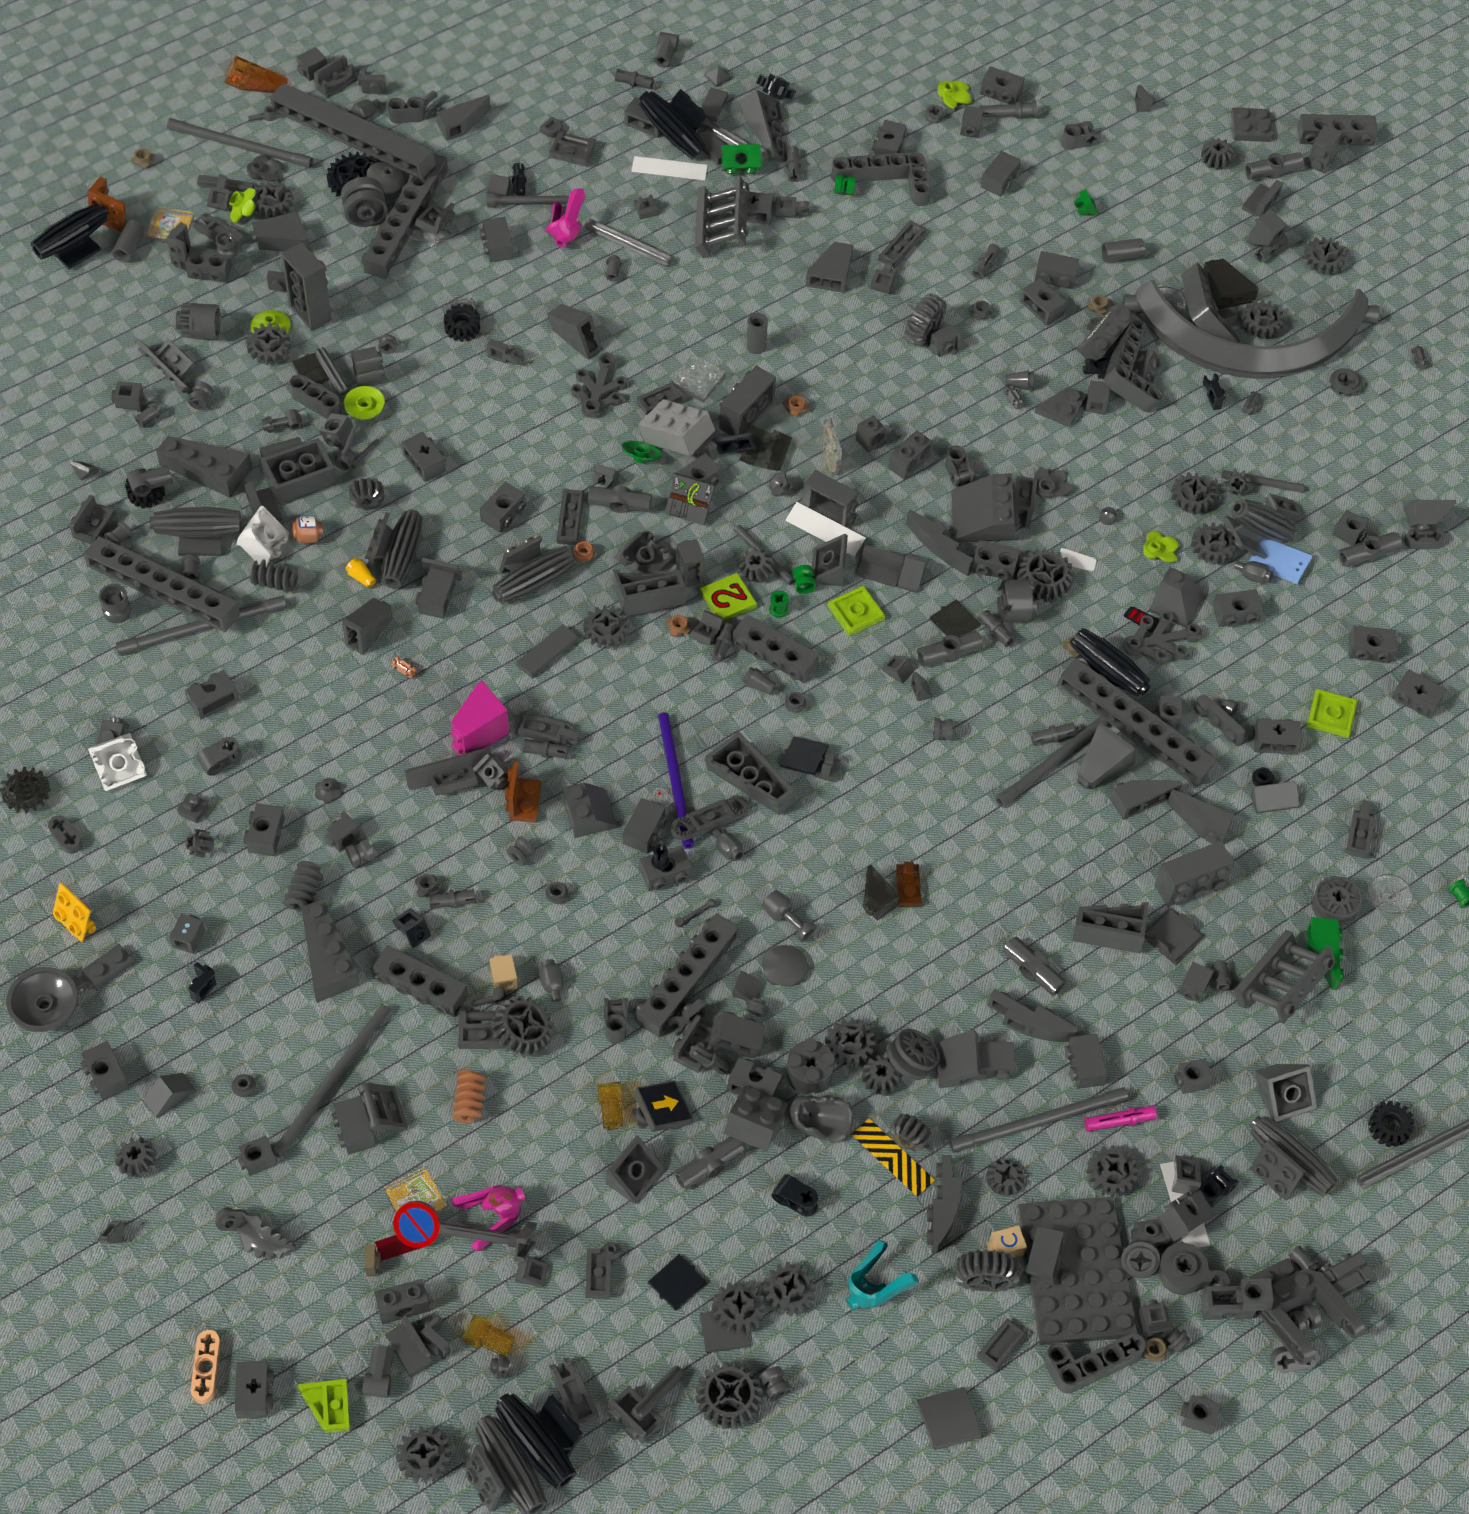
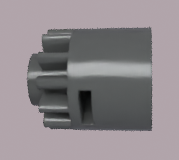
M182 303L181 311L176 313V328L180 329L181 337L219 338L221 327L219 305Z

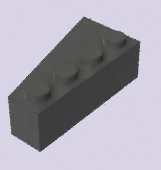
M167 436L156 450L160 466L167 465L169 470L229 498L252 470L249 453Z

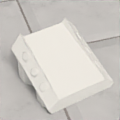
M260 506L238 537L236 545H240L255 561H258V564L265 559L267 566L271 560L280 557V547L287 542L289 532L264 506Z
M130 733L88 748L105 791L147 776L144 764L137 751V746Z

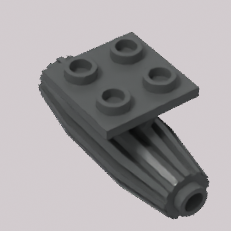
M1239 499L1235 501L1231 510V515L1235 519L1227 515L1224 517L1227 523L1226 528L1235 537L1237 547L1241 550L1245 549L1251 555H1257L1263 559L1267 557L1260 545L1263 537L1268 540L1288 543L1295 536L1296 532L1295 526L1281 513L1262 503L1251 500Z
M217 507L175 508L154 512V516L150 517V529H154L155 534L179 537V556L189 554L221 555L222 535L241 532L242 527L240 511Z
M414 509L404 511L393 530L387 525L390 513L386 512L383 520L379 519L365 556L368 559L367 567L369 569L374 559H383L381 582L388 588L396 589L402 586L412 568L421 540L423 517Z
M541 536L536 538L530 537L522 543L523 545L517 548L515 546L509 548L504 553L499 570L501 573L507 570L511 572L493 585L492 595L494 599L505 604L528 596L557 580L575 565L571 551L566 547H562L541 554Z
M1258 1116L1250 1124L1252 1128L1250 1134L1262 1147V1150L1250 1169L1285 1201L1290 1197L1298 1183H1301L1321 1197H1324L1338 1181L1336 1176L1323 1160L1291 1131L1267 1116L1262 1118Z
M484 1416L477 1422L478 1426L475 1428L480 1444L475 1446L465 1469L468 1481L474 1484L478 1491L479 1500L483 1505L487 1506L490 1512L495 1510L504 1492L523 1514L539 1512L545 1507L547 1500L535 1470L510 1439L501 1421L495 1416Z

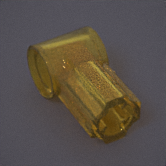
M621 1081L597 1083L603 1128L615 1130L623 1127Z
M473 1315L462 1336V1340L472 1347H484L506 1357L513 1347L515 1336L493 1327L492 1323L487 1319Z

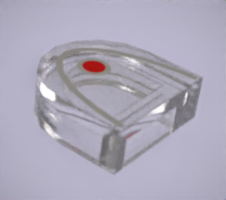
M659 786L651 790L649 801L665 808L674 806L671 792L666 787Z

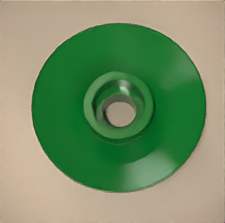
M627 441L621 446L622 451L634 458L633 460L637 463L658 460L662 456L660 449L640 441Z

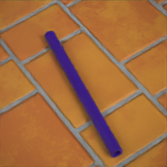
M663 712L658 715L677 818L686 816L688 811L669 714ZM679 826L681 833L687 831L686 827ZM693 838L682 840L684 849L694 847Z

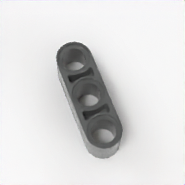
M297 374L290 378L291 396L295 401L328 419L331 413L341 415L340 399L336 394L304 375Z

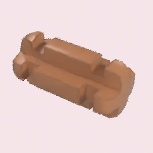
M397 656L392 661V667H397L399 672L405 676L409 675L408 678H413L417 674V668L412 667V664Z

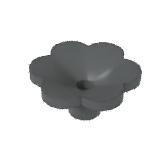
M785 472L773 475V480L769 485L772 496L782 495L785 491L789 490L790 484Z
M326 778L323 782H318L315 785V797L318 800H323L324 803L329 804L341 797V784L334 782L331 778Z

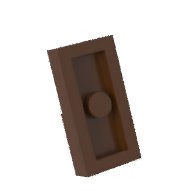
M913 862L896 864L898 907H921L919 864H914Z

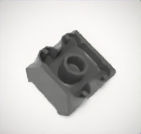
M650 531L638 532L614 558L632 572L633 570H640V573L653 574V571H660L674 556L670 554L666 546H659L655 543V536Z

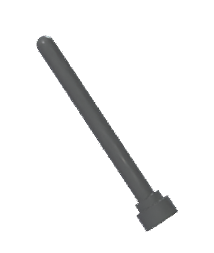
M487 192V207L499 206V204H553L554 202L568 204L569 196H499L495 192Z

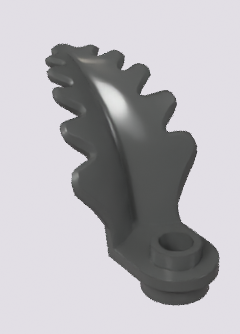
M226 1207L219 1210L216 1214L215 1224L217 1228L221 1231L238 1232L243 1250L249 1253L253 1248L257 1258H261L263 1252H265L268 1260L273 1258V1254L279 1259L283 1253L287 1256L289 1252L296 1250V1246L292 1241L288 1242L286 1237L281 1238L280 1233L271 1234L272 1228L270 1226H261L262 1220L260 1217L250 1216L244 1209Z

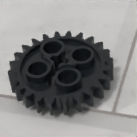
M358 151L356 155H352L349 152L348 157L341 155V160L335 158V163H330L331 168L327 169L328 187L331 188L332 193L336 192V197L341 196L342 188L347 182L355 178L367 177L368 168L374 163L381 162V160L367 156L366 153L360 155Z

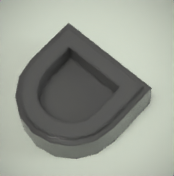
M550 117L540 126V132L551 138H556L559 130L563 131L562 123L554 117Z

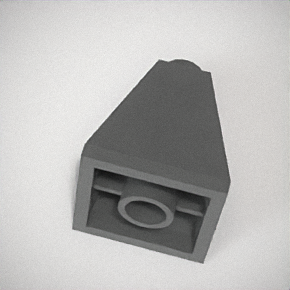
M1100 723L1078 771L1077 782L1085 789L1088 787L1093 789L1131 768L1136 763L1135 748L1104 724Z

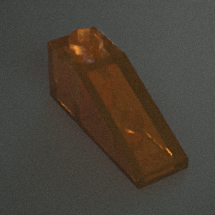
M235 55L226 70L224 83L240 90L274 93L284 83L287 84L288 78Z

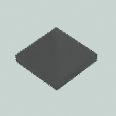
M721 66L705 73V76L715 86L731 79V76Z
M83 461L71 462V466L80 480L99 472L98 468Z
M111 1221L97 1238V1241L108 1244L122 1243L124 1223Z

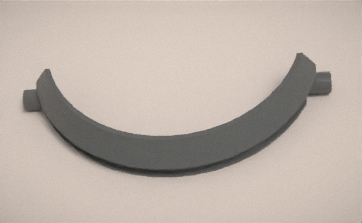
M1150 280L1138 287L1135 295L1124 294L1122 301L1123 305L1130 312L1144 313L1145 323L1153 333L1184 358L1222 374L1253 379L1286 377L1315 368L1339 353L1351 341L1361 323H1377L1379 320V306L1368 305L1366 295L1361 289H1356L1355 295L1345 312L1324 331L1291 344L1254 346L1216 337L1193 325L1171 306L1158 288L1155 280Z

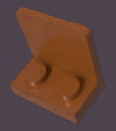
M99 177L88 190L89 206L95 203L104 205L108 211V220L103 225L122 233L126 225L125 203L108 196L107 179Z
M514 761L513 768L508 770L509 787H506L505 790L506 812H509L510 821L536 823L542 780L521 779L519 777V761Z

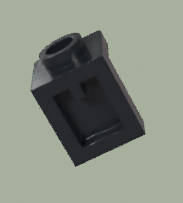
M412 908L392 920L395 927L407 937L409 944L413 948L431 936L425 920Z
M196 962L193 966L198 977L192 980L188 990L191 999L199 1004L217 983L213 969L208 965L202 966Z

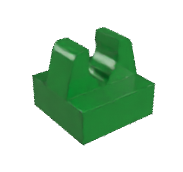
M1086 189L1079 192L1080 197L1074 201L1075 206L1079 208L1077 209L1079 215L1090 214L1094 216L1099 213L1089 192Z

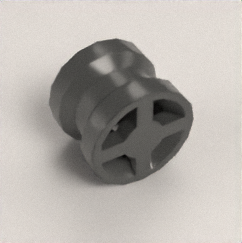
M935 718L933 739L945 738L946 740H951L953 719L944 721L940 718Z
M518 837L515 840V845L510 846L506 852L515 863L523 865L526 862V858L534 854L535 849L528 840Z

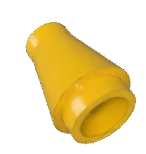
M354 558L347 564L345 568L348 572L347 575L367 588L375 584L376 578L373 577L363 560Z

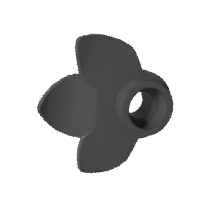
M260 155L255 157L252 163L248 164L247 172L253 179L263 178L266 181H279V176L276 173L281 171L284 165L278 160H270L268 156Z
M1040 467L1035 472V478L1037 479L1036 493L1043 498H1050L1054 495L1065 496L1074 488V485L1065 482L1064 470L1049 473L1045 468Z

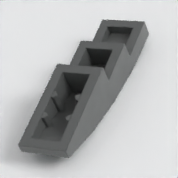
M910 509L906 525L933 554L949 566L968 576L972 570L974 558L959 551L960 543L945 536V527Z

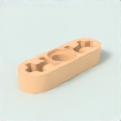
M213 1330L201 1332L196 1342L191 1394L193 1399L199 1404L210 1402L215 1395L221 1342L218 1334ZM208 1338H212V1341L215 1342L210 1344V1354H206V1346L203 1343L207 1342ZM203 1361L213 1363L212 1369L207 1373L199 1371V1365ZM201 1379L206 1380L205 1385L209 1391L205 1392L204 1396H200L199 1392H197V1390L202 1389Z

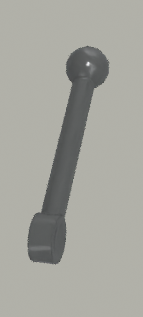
M709 899L705 905L685 917L676 918V927H682L685 921L708 907H714L716 904L715 900Z

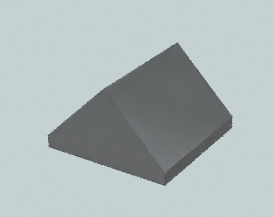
M847 534L840 535L814 547L812 561L814 575L812 578L815 579L816 584L843 587L848 541Z
M635 1136L606 1171V1184L630 1202L636 1204L665 1168L639 1136Z

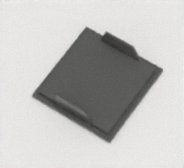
M1170 908L1145 931L1144 939L1176 965L1205 936L1195 929L1194 923L1183 913L1178 914Z

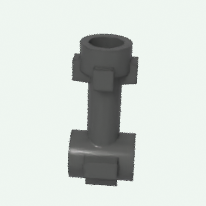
M296 409L288 410L286 417L272 419L271 416L265 417L266 419H262L264 432H273L274 427L289 425L291 430H296L301 427L302 423L301 415Z

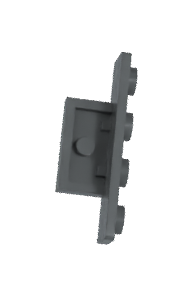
M137 339L135 341L140 346L138 350L144 356H150L152 358L150 362L158 369L162 367L165 370L163 374L169 380H175L177 382L175 386L183 393L186 391L189 393L193 392L192 388L184 380L197 365L171 340L168 339L156 353L141 340Z
M487 747L405 770L408 788L413 790L431 785L435 796L477 785L478 781L473 768L487 753L491 754V750Z

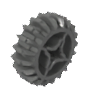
M932 293L921 298L905 327V337L909 342L921 347L931 340V334L938 331L944 319L947 308L946 301Z
M1045 548L1042 552L1036 549L1034 554L1029 552L1027 557H1023L1018 566L1017 573L1018 579L1033 580L1034 590L1032 596H1037V600L1044 598L1046 602L1049 598L1055 601L1057 596L1062 598L1065 593H1068L1073 584L1074 577L1072 563H1068V558H1062L1061 553L1054 554V550L1047 552Z
M523 995L517 999L513 996L509 1000H504L497 1007L492 1017V1022L494 1023L491 1030L496 1031L493 1038L500 1039L498 1046L503 1044L506 1046L505 1052L511 1049L514 1056L520 1052L523 1058L528 1054L532 1057L537 1052H542L545 1046H548L550 1038L554 1033L551 1030L554 1027V1023L550 1022L552 1015L545 1014L547 1007L541 1008L539 1006L540 1001L533 1003L532 997L525 1000ZM512 1013H521V1015H515V1014H514L513 1016H512V1015H509V1014H512ZM525 1037H528V1038L535 1037L536 1039L526 1040V1039H524V1038H525Z
M977 1250L976 1252L962 1254L961 1257L957 1258L954 1275L958 1285L963 1286L965 1289L980 1292H998L1000 1290L1012 1289L1018 1284L1021 1267H1019L1017 1258L1011 1254H1005L1003 1251L996 1252V1250Z
M724 1361L721 1369L715 1364L713 1365V1372L707 1369L705 1371L706 1377H700L699 1383L701 1385L696 1387V1393L700 1394L696 1396V1402L700 1403L698 1410L699 1412H705V1420L713 1417V1426H716L719 1421L722 1422V1429H725L726 1424L729 1423L734 1430L736 1429V1422H739L744 1427L746 1424L745 1418L748 1421H752L754 1419L752 1413H759L760 1408L758 1405L762 1404L763 1398L760 1397L763 1389L758 1387L760 1380L753 1379V1370L745 1373V1365L738 1369L737 1362H733L732 1367H728L727 1362ZM723 1379H734L736 1381L728 1383ZM713 1385L719 1394L714 1404L711 1402L708 1394ZM744 1386L747 1388L750 1396L746 1405L742 1403V1398L739 1395ZM728 1392L729 1394L731 1392L734 1393L733 1398H730V1396L726 1398L725 1393ZM732 1408L735 1412H725L722 1410Z

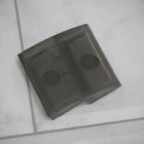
M753 425L749 433L759 437L758 449L742 451L739 460L756 467L780 471L792 437L775 429L772 433H769Z

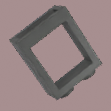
M814 470L804 483L802 505L847 528L849 524L852 525L857 517L855 511L858 506V492Z

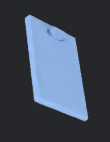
M1263 537L1260 545L1267 557L1263 559L1257 555H1252L1249 561L1266 564L1273 571L1274 576L1298 584L1312 559V555Z

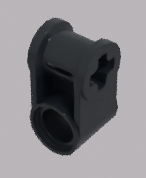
M1220 1165L1202 1182L1199 1190L1210 1207L1213 1208L1224 1196L1226 1197L1234 1190L1239 1180L1233 1179L1224 1171V1167Z
M784 1174L771 1194L777 1203L792 1209L802 1216L810 1217L817 1211V1192L813 1188L799 1182L793 1176Z

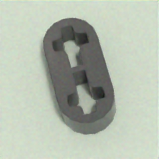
M1413 528L1407 532L1404 542L1411 549H1439L1442 547L1446 536L1442 530L1437 528H1430L1427 531H1417V528Z
M64 816L52 817L48 822V828L52 837L66 853L74 854L78 852L82 847L79 833ZM58 824L60 826H63L64 831L61 832L60 829L56 828L55 826ZM69 837L71 841H75V844L71 845L67 842L66 838Z
M1284 1346L1276 1348L1270 1355L1272 1365L1279 1372L1309 1369L1314 1367L1319 1360L1318 1352L1315 1350V1359L1301 1365ZM1285 1355L1287 1359H1284L1283 1364H1280L1279 1361Z

